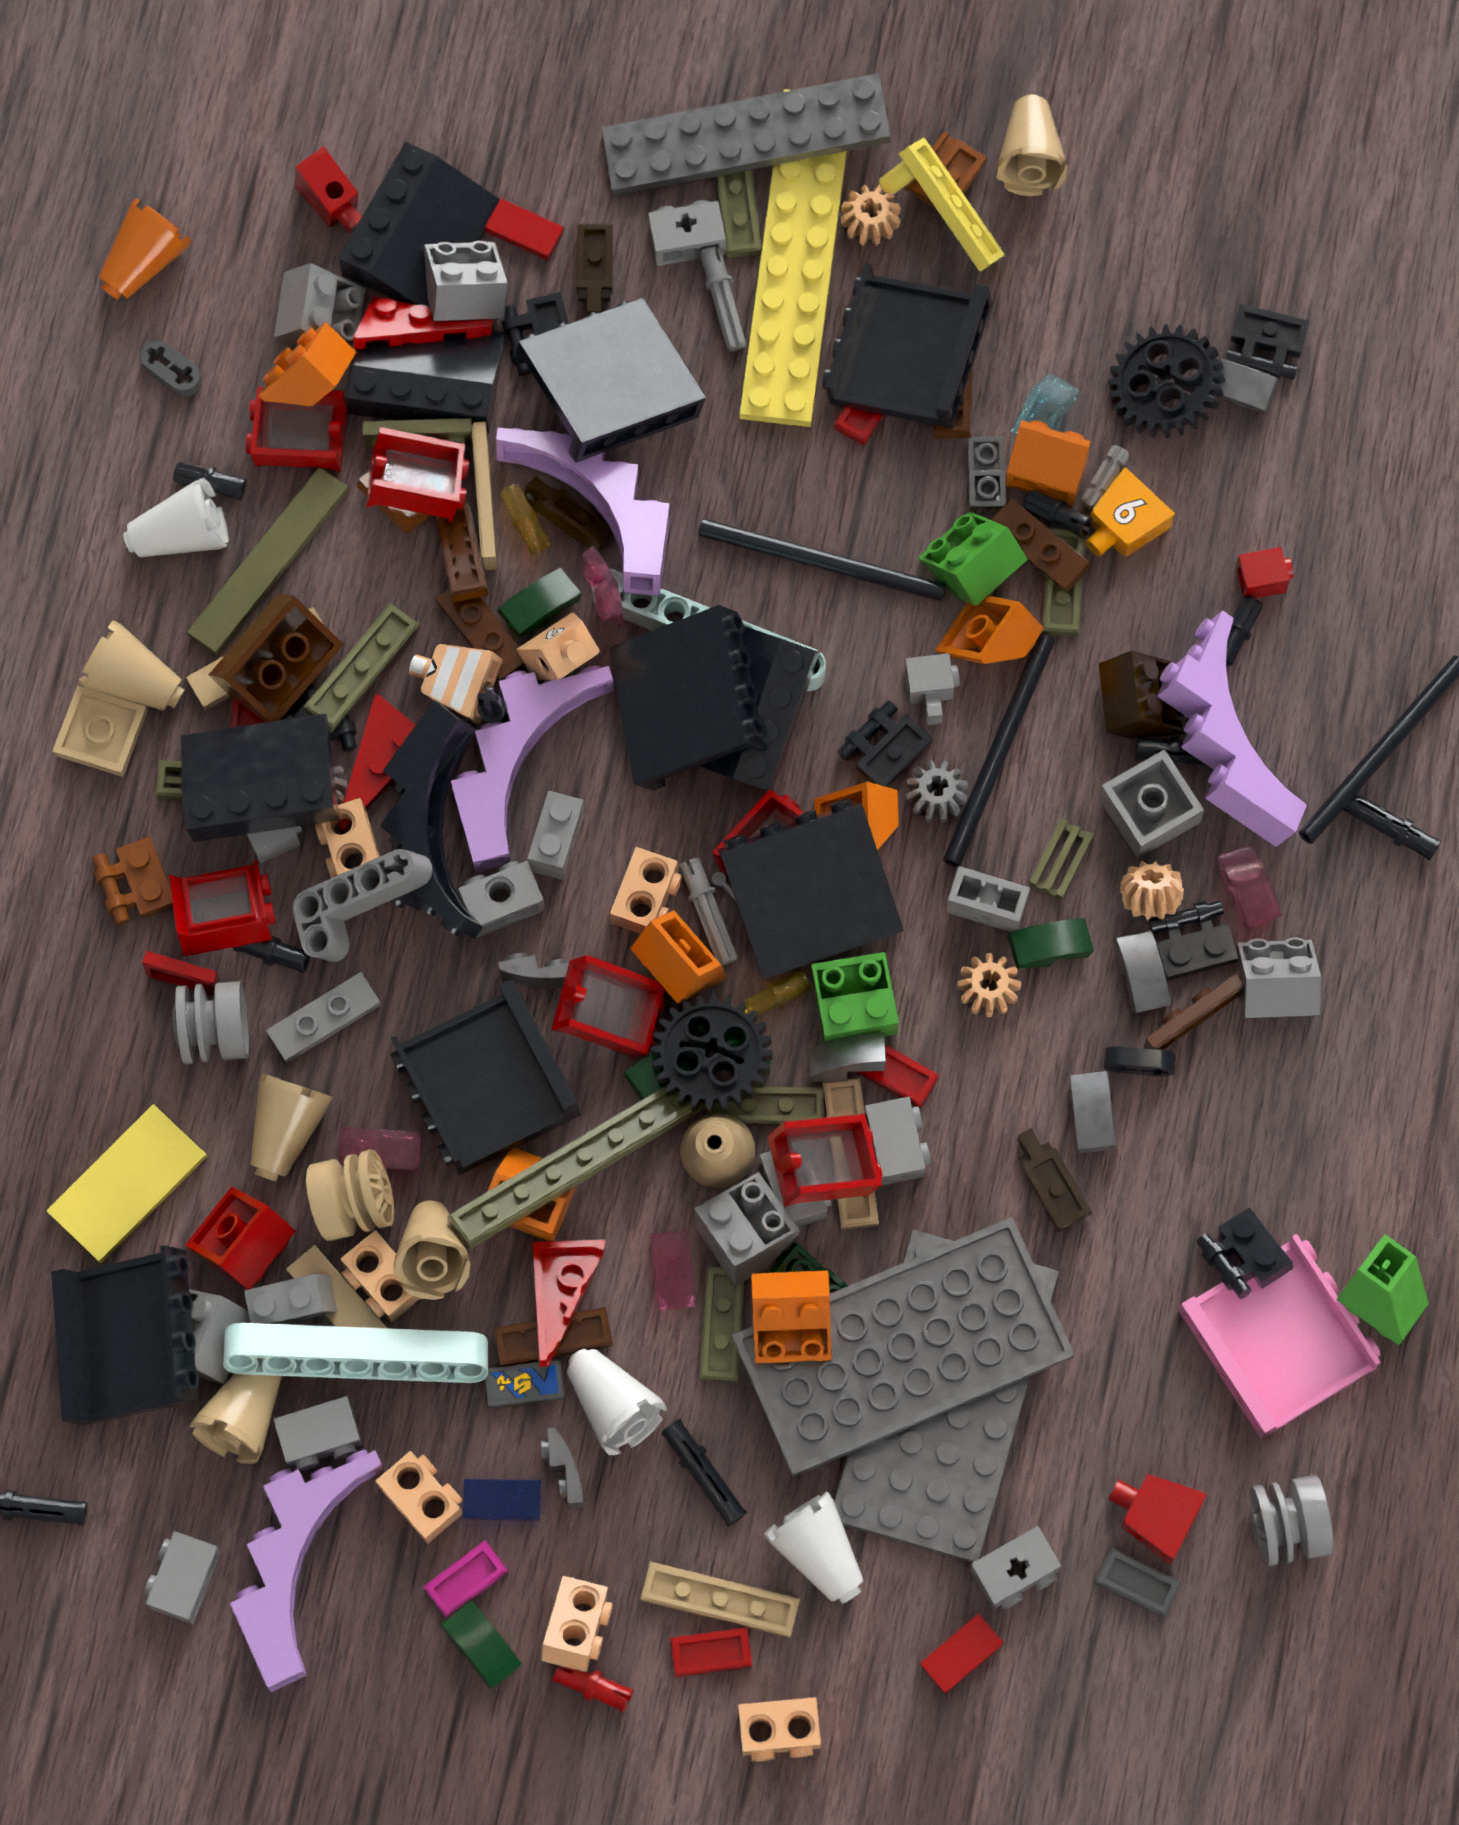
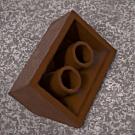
M278 593L208 675L235 701L265 722L279 721L344 644L294 595Z

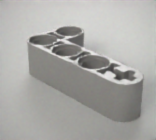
M403 849L393 850L299 893L294 899L293 914L304 952L308 956L331 962L342 960L348 953L350 946L344 921L424 886L432 875L430 860L424 855ZM379 877V884L376 887V882ZM349 891L348 898L345 899L346 893Z

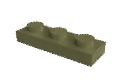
M471 418L363 421V437L366 449H373L380 427L462 443L465 446L473 445Z

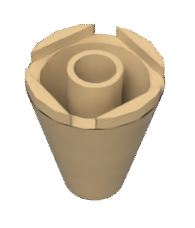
M1034 94L1025 95L1014 103L996 168L998 181L1001 179L1006 190L1018 195H1042V189L1052 186L1054 191L1061 187L1067 177V163L1049 104L1044 98Z
M113 620L108 629L114 632H109L106 638L101 637L82 671L88 677L85 675L78 680V684L88 689L161 711H165L168 705L175 708L185 690L179 687L182 679L124 626Z
M264 1073L261 1074L250 1165L257 1167L255 1175L277 1181L278 1175L287 1176L331 1105L332 1096Z
M724 1113L707 1114L695 1120L685 1131L680 1146L681 1161L687 1173L696 1182L707 1187L725 1188L737 1184L751 1169L755 1158L754 1139L747 1126L736 1117ZM722 1140L720 1148L712 1150L708 1147L712 1141Z
M424 1201L414 1207L394 1258V1274L396 1279L398 1278L402 1288L408 1294L420 1299L437 1300L444 1298V1293L454 1289L457 1292L463 1287L470 1273V1256L462 1240L447 1222L449 1215L447 1208L437 1201Z
M233 1374L192 1420L190 1428L195 1427L192 1433L194 1437L204 1446L223 1457L229 1451L238 1455L236 1462L242 1464L258 1462L263 1451L282 1376Z

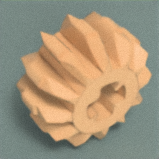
M865 184L861 188V194L851 191L849 201L842 204L841 210L844 214L841 217V224L843 227L848 228L847 235L850 239L860 236V244L862 246L867 242V239H872L873 243L878 246L880 244V236L888 240L893 237L892 229H898L900 226L898 215L901 208L899 203H893L894 195L892 192L882 195L880 185L875 188L874 192H869V188Z
M1157 860L1153 864H1146L1141 861L1139 867L1131 866L1128 868V872L1121 881L1120 893H1122L1124 909L1132 910L1133 917L1144 915L1148 921L1151 917L1156 916L1163 920L1165 914L1172 915L1176 913V909L1181 905V900H1183L1184 888H1182L1180 872L1172 871L1171 864L1160 866Z
M991 953L986 954L985 963H982L975 956L971 959L972 968L962 967L961 975L965 979L958 981L957 989L965 991L961 996L963 1004L974 1001L971 1009L972 1013L977 1014L980 1008L984 1007L986 1008V1017L989 1018L993 1015V1007H996L1000 1013L1005 1014L1008 1009L1006 1002L1016 1004L1018 996L1014 991L1021 989V981L1013 979L1018 972L1016 967L1004 969L1007 963L1005 956L1001 957L998 963H993V955ZM989 980V984L995 981V990L989 991V987L986 990L983 989V981Z

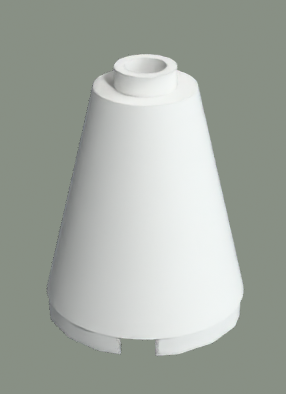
M204 478L196 480L127 524V531L123 533L129 552H135L138 557L218 550L227 547L225 543L229 542V534L222 508H216L214 502L210 499L216 496L209 482Z
M581 1349L570 1358L567 1375L601 1447L608 1455L621 1454L622 1452L618 1447L626 1443L631 1448L635 1447L660 1425L663 1418L659 1415L661 1409L667 1410V1406L662 1399L598 1350L590 1349L587 1351V1349Z
M828 1491L822 1497L818 1495L786 1515L783 1521L784 1524L779 1528L774 1524L764 1533L768 1542L831 1602L839 1599L843 1604L861 1592L858 1585L863 1582V1577L833 1498Z

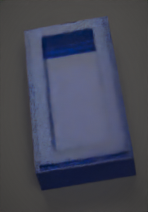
M464 1479L463 1519L540 1521L541 1480Z

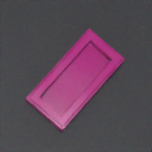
M484 1540L423 1588L447 1619L469 1600L472 1601L509 1572Z

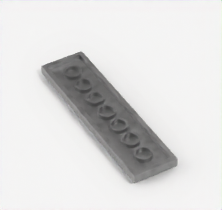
M879 73L602 127L611 188L614 196L891 143Z

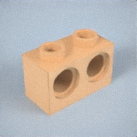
M360 798L338 805L340 820L349 819L352 821V827L346 834L339 835L334 833V828L339 820L315 824L321 845L328 844L331 857L326 858L331 878L351 870L345 867V861L352 854L363 856L360 865L380 857L366 808Z
M636 847L610 912L611 924L641 934L650 921L669 913L670 909L665 907L670 894L676 896L682 880V875L678 874V861ZM650 871H659L664 875L662 881L658 883H649L644 879L645 875ZM638 904H645L651 908V912L644 917L635 916L631 911Z
M375 1230L341 1258L345 1268L341 1274L354 1290L361 1286L369 1296L365 1303L379 1319L385 1315L392 1323L419 1301L420 1298L408 1294L404 1289L400 1298L395 1301H387L382 1297L384 1290L388 1286L398 1285L402 1288V1284L398 1278L396 1279L394 1274V1258L396 1253ZM366 1257H374L379 1260L378 1266L374 1271L364 1273L359 1270L361 1260Z
M409 1451L376 1480V1483L424 1541L429 1544L463 1514L458 1506L462 1499L449 1483L442 1487L433 1475L438 1471L423 1454L417 1458L412 1451ZM407 1472H416L420 1475L419 1484L410 1490L403 1489L399 1484L402 1475ZM433 1500H438L445 1504V1510L438 1518H429L424 1514L425 1506Z
M566 1576L562 1577L543 1642L542 1661L587 1672L590 1659L598 1660L603 1637H599L597 1634L600 1624L608 1625L613 1603L607 1602L608 1587ZM579 1604H587L592 1609L587 1612H582L577 1610L575 1606ZM569 1638L579 1639L582 1642V1644L579 1646H570L565 1643V1640Z
M816 1697L738 1704L743 1756L751 1755V1761L775 1759L774 1753L789 1751L790 1758L809 1757L814 1755L813 1749L821 1748ZM793 1720H806L811 1728L809 1735L802 1739L792 1737L788 1731V1726ZM763 1722L771 1728L772 1735L767 1741L756 1742L750 1737L749 1730L755 1723Z

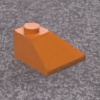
M987 596L977 606L966 603L935 651L938 654L949 653L952 658L981 664L1023 658L1034 647L1044 627L1019 601Z
M864 782L814 798V810L817 815L830 811L829 805L839 800L851 798L852 803L860 802L863 805L877 850L899 826L898 790Z

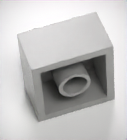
M1165 749L1103 784L1099 795L1100 802L1137 859L1200 824L1204 812L1203 807Z

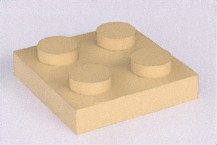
M77 685L52 752L54 756L123 777L148 709L144 705Z

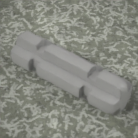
M1117 445L1111 447L1106 460L1102 462L1090 483V487L1087 488L1082 496L1081 504L1083 507L1091 511L1127 462L1129 456L1127 450Z

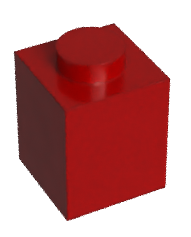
M1282 547L1240 554L1235 567L1243 598L1245 596L1261 598L1286 593L1289 581L1294 577L1291 560L1289 557L1284 558Z

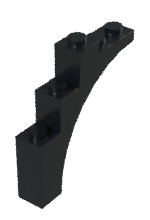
M434 700L383 769V772L393 779L390 786L402 794V796L380 824V827L390 834L387 841L394 847L426 856L432 864V875L424 886L390 901L400 908L407 904L418 911L422 908L432 916L439 914L443 918L440 924L450 933L458 937L462 932L475 939L483 926L466 909L453 886L445 861L442 834L444 806L450 780L462 752L476 729L453 710Z

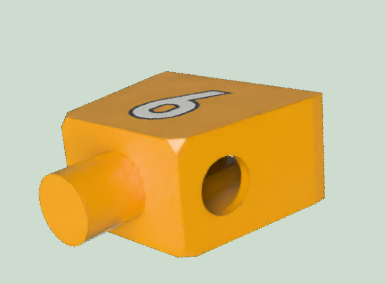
M1125 467L1093 508L1090 517L1093 519L1092 528L1096 532L1085 541V544L1097 557H1101L1111 546L1122 556H1129L1172 527L1175 513Z

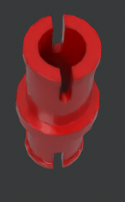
M564 1666L556 1669L553 1682L560 1683L582 1693L583 1698L588 1701L596 1699L624 1713L628 1707L626 1703H630L634 1692L632 1688H627L604 1678L603 1672L598 1670L583 1672Z

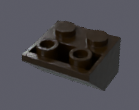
M1129 651L1098 663L1106 733L1129 739L1137 738L1138 736L1145 738L1186 733L1184 731L1186 716L1157 697L1163 684L1160 677L1172 661Z

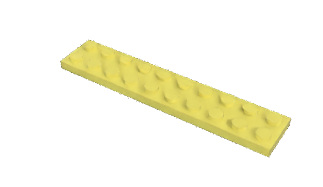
M847 151L773 165L740 419L811 427Z

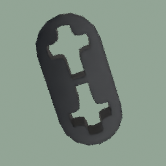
M1123 1046L1107 1047L1104 1054V1069L1116 1073L1171 1076L1175 1074L1176 1055L1170 1051Z

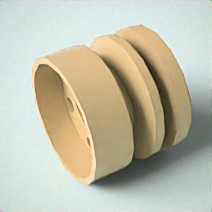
M375 1150L362 1151L359 1157L355 1154L347 1155L344 1160V1168L336 1159L309 1165L306 1173V1186L310 1209L315 1224L326 1241L354 1236L357 1230V1223L364 1232L374 1231L376 1226L378 1228L392 1226L394 1222V1201L391 1184L382 1160Z

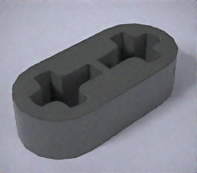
M154 340L144 345L140 358L144 370L150 376L181 397H189L199 391L202 379L198 367L163 341ZM163 353L164 361L168 364L167 367L159 361L152 364L150 356L152 354L159 356ZM177 371L183 376H187L190 373L192 382L184 381L179 384L178 376L174 372Z

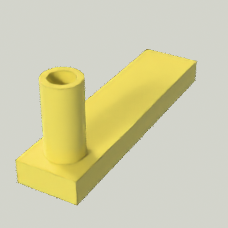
M925 138L913 143L899 153L903 161L879 180L880 186L885 193L892 192L894 195L916 178L980 272L1005 255Z

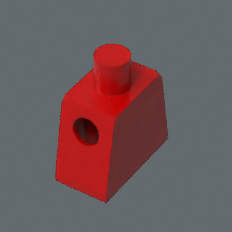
M323 146L295 166V188L327 226L332 227L340 222L345 230L352 234L362 218L356 209L358 207V192Z
M1147 1474L1139 1490L1118 1479L1108 1500L1128 1510L1121 1524L1122 1529L1171 1565L1207 1494Z

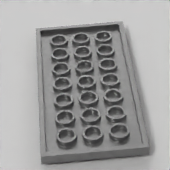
M1013 1217L831 1293L832 1360L755 1363L754 1326L732 1335L792 1477L1070 1360L1075 1356Z
M913 1230L904 1262L954 1241ZM1034 1264L1051 1301L1059 1271ZM1029 1377L849 1453L834 1502L842 1525L970 1563L977 1561L984 1543Z

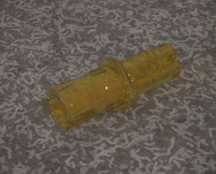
M512 484L504 488L500 492V497L513 519L512 527L518 528L529 549L530 555L537 554L538 548L540 552L547 549L551 542L547 539L537 520L538 512L532 511L519 485Z
M799 969L773 984L771 982L766 983L765 990L744 1000L746 1002L745 1014L756 1010L759 1016L774 1007L781 1010L784 1007L783 1004L811 991V985L805 973Z

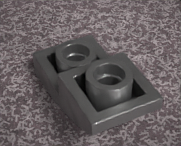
M1221 359L1224 368L1220 372H1223L1226 382L1218 384L1224 392V395L1218 398L1230 400L1238 407L1267 413L1279 382L1278 378L1253 368Z
M1004 436L968 438L969 507H1004L1006 504Z
M1148 930L1114 938L1120 973L1126 976L1132 1012L1138 1013L1170 1006L1171 1000L1167 981L1152 931Z
M516 953L507 956L505 961L498 962L502 980L509 981L512 979L515 984L529 987L558 988L563 987L569 962H566L565 959H556L545 963V967L538 969L535 955L527 956L526 953Z
M884 1033L847 1036L809 1048L810 1082L847 1081V1072L885 1071Z
M1108 1071L1070 1075L1079 1154L1117 1149Z
M547 1428L548 1439H541L542 1462H550L551 1472L566 1471V1476H559L560 1499H568L569 1509L585 1508L579 1474L570 1450L555 1428Z

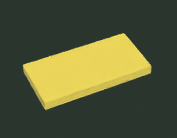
M153 1104L46 1211L101 1264L208 1156Z

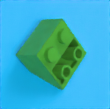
M971 511L959 517L954 522L953 527L943 536L932 541L928 545L927 550L918 557L920 562L941 583L947 584L946 588L954 596L974 606L983 601L1028 560L1008 527Z
M885 952L811 964L823 1043L860 1034L884 1033V1037L898 1034L899 1022Z
M1384 1234L1336 1299L1351 1313L1358 1315L1377 1329L1382 1336L1389 1338L1397 1345H1400L1429 1304L1416 1256L1386 1234Z

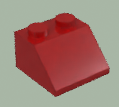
M231 1186L185 1246L228 1279L249 1290L263 1278L268 1266L279 1253L285 1250L290 1238L296 1231L268 1205Z

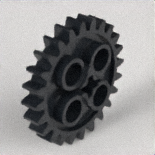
M1164 324L1161 334H1157L1153 327H1149L1148 338L1145 339L1140 333H1137L1136 339L1138 343L1135 346L1128 342L1124 343L1128 353L1126 355L1116 353L1115 357L1120 366H1110L1111 374L1115 378L1108 380V385L1113 390L1109 394L1112 403H1117L1114 408L1118 416L1124 415L1123 419L1127 426L1135 422L1134 426L1138 433H1141L1148 427L1149 434L1153 438L1158 430L1162 429L1165 437L1169 438L1171 429L1176 428L1182 436L1184 435V425L1189 424L1196 430V418L1200 417L1204 420H1209L1206 408H1218V404L1213 396L1219 397L1224 395L1222 387L1218 384L1226 382L1223 372H1220L1224 368L1222 360L1216 359L1219 356L1215 346L1209 347L1210 343L1206 336L1198 340V334L1195 329H1192L1185 336L1182 325H1179L1175 332L1171 333L1168 325ZM1168 355L1165 361L1153 363L1157 356ZM1140 368H1146L1150 370V372L1140 370ZM1190 369L1198 370L1197 374L1193 377H1183ZM1150 385L1145 392L1135 393L1139 386ZM1183 390L1189 391V392H1194V393H1193L1192 395H1189V394L1183 392ZM1172 399L1180 400L1179 404L1175 407H1165Z
M712 993L710 1003H705L700 994L697 995L696 1005L691 1006L687 1000H682L683 1011L681 1013L674 1008H670L672 1021L664 1019L659 1021L660 1027L665 1033L654 1032L653 1034L654 1041L659 1045L651 1047V1056L659 1059L652 1062L653 1071H662L657 1076L658 1084L669 1083L665 1089L668 1097L677 1092L679 1093L677 1098L679 1106H682L688 1099L691 1100L693 1112L697 1111L700 1104H706L708 1114L712 1113L715 1104L720 1105L723 1113H727V1102L730 1101L738 1108L742 1107L740 1096L744 1094L746 1097L753 1099L754 1091L751 1086L763 1088L764 1080L759 1074L768 1075L771 1072L770 1066L765 1061L773 1060V1051L764 1049L772 1045L771 1036H761L767 1030L766 1023L755 1024L758 1019V1013L754 1010L745 1014L746 1002L744 1001L733 1007L730 995L725 998L723 1003H718L716 993ZM698 1025L709 1029V1032L702 1037H695L690 1033L691 1029ZM731 1036H740L745 1040L743 1045L736 1048L728 1046L725 1042ZM687 1043L690 1047L682 1048L680 1047V1044ZM712 1049L718 1050V1053H714L712 1058L706 1057V1054H709ZM687 1059L698 1063L697 1067L689 1072L683 1071L678 1067L682 1061ZM742 1059L744 1061L743 1064H737L734 1060ZM721 1070H729L734 1074L733 1078L726 1082H720L714 1076Z

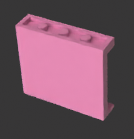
M1297 1234L1292 1236L1288 1243L1281 1246L1293 1262V1270L1263 1289L1252 1278L1246 1282L1252 1291L1243 1299H1240L1233 1290H1228L1223 1283H1220L1199 1297L1195 1298L1193 1296L1183 1302L1178 1310L1260 1439L1265 1438L1374 1371L1380 1364L1378 1356L1381 1353L1378 1346L1370 1336H1363L1357 1326L1360 1323L1358 1316L1351 1313L1343 1304L1336 1300L1338 1298L1336 1292L1339 1291L1336 1282L1328 1272L1322 1273L1315 1262L1318 1259L1315 1250L1307 1240L1302 1242Z

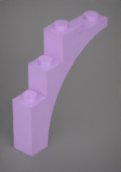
M498 428L496 436L497 461L525 465L556 477L576 489L589 500L607 521L621 553L623 562V592L660 596L669 530V503H662L656 500H636L638 464H629L623 461L607 462L605 461L607 451L575 463L568 452L572 442L570 434H561L555 431H529L520 428Z
M1222 610L1211 620L1206 618L1201 622L1194 635L1198 638L1196 644L1189 649L1185 657L1177 664L1171 662L1165 668L1160 677L1163 684L1157 697L1189 718L1184 727L1187 735L1181 748L1213 769L1208 779V783L1211 786L1205 799L1277 847L1296 833L1307 804L1285 788L1264 765L1249 743L1236 716L1228 688L1226 671L1227 640L1234 618Z
M598 665L589 666L579 672L580 674L569 677L564 676L558 680H545L540 685L537 683L535 672L526 674L525 671L511 673L505 677V680L499 681L501 695L506 702L509 722H489L484 724L480 730L475 731L485 772H464L458 775L456 780L451 781L475 873L500 867L511 862L507 842V809L514 781L525 757L542 734L562 716L589 700L614 691L613 678L609 666L603 668Z
M366 1449L358 1451L346 1458L347 1464L334 1470L332 1466L324 1467L311 1474L312 1480L306 1483L299 1469L294 1472L291 1469H285L272 1475L269 1478L271 1483L264 1485V1489L282 1528L275 1531L274 1527H269L253 1535L254 1541L248 1543L247 1546L265 1587L259 1589L257 1585L250 1586L236 1594L238 1599L230 1604L267 1688L271 1692L307 1676L297 1647L294 1623L296 1585L303 1559L317 1530L335 1506L359 1485L384 1471L376 1451L370 1453Z

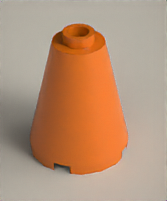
M137 198L130 204L99 275V278L104 282L100 288L116 300L121 295L128 299L184 252L193 242L187 235L183 240L179 239L181 236L178 233L179 229L148 205L141 210L140 206L142 204Z

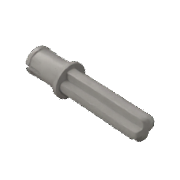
M710 247L699 253L706 274L705 288L711 290L726 347L729 351H737L746 346V341L730 287L733 279L727 273L722 249L720 247Z
M701 858L690 859L691 866L690 864L687 865L686 861L679 865V869L690 892L688 900L695 905L714 957L722 966L734 962L738 955L714 896L716 888L710 886Z

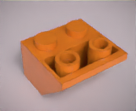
M326 322L316 331L309 328L297 340L298 346L295 349L291 350L287 347L276 357L273 362L275 366L262 379L266 384L258 396L263 401L313 406L336 387L355 356L356 351Z
M1021 420L1006 472V486L1027 493L1036 490L1056 501L1064 500L1069 506H1074L1087 467L1091 441L1085 440L1081 434L1066 431L1062 433L1050 429L1047 424L1040 421L1026 422Z
M674 910L650 921L630 948L677 1004L724 981L727 977L719 961Z
M517 1148L510 1150L495 1172L488 1191L543 1158ZM577 1186L509 1227L546 1241H555Z
M828 1271L751 1274L755 1363L832 1360Z

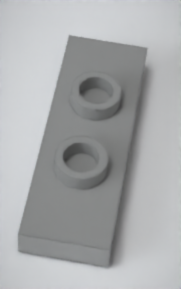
M362 972L271 1026L266 1032L287 1064L380 1007L381 1002Z

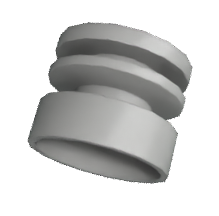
M241 980L216 983L214 1000H207L203 985L196 984L194 1002H191L187 985L177 986L175 1005L173 1007V1029L175 1042L179 1047L183 1064H193L195 1062V1046L199 1048L202 1062H209L211 1045L217 1044L223 1061L248 1059V1016Z
M1317 1475L1292 1479L1289 1487V1498L1284 1497L1277 1482L1269 1485V1500L1262 1485L1251 1487L1250 1524L1255 1544L1260 1550L1266 1567L1278 1564V1547L1286 1564L1293 1561L1294 1544H1299L1306 1560L1331 1556L1333 1554L1334 1542L1330 1513L1323 1486Z

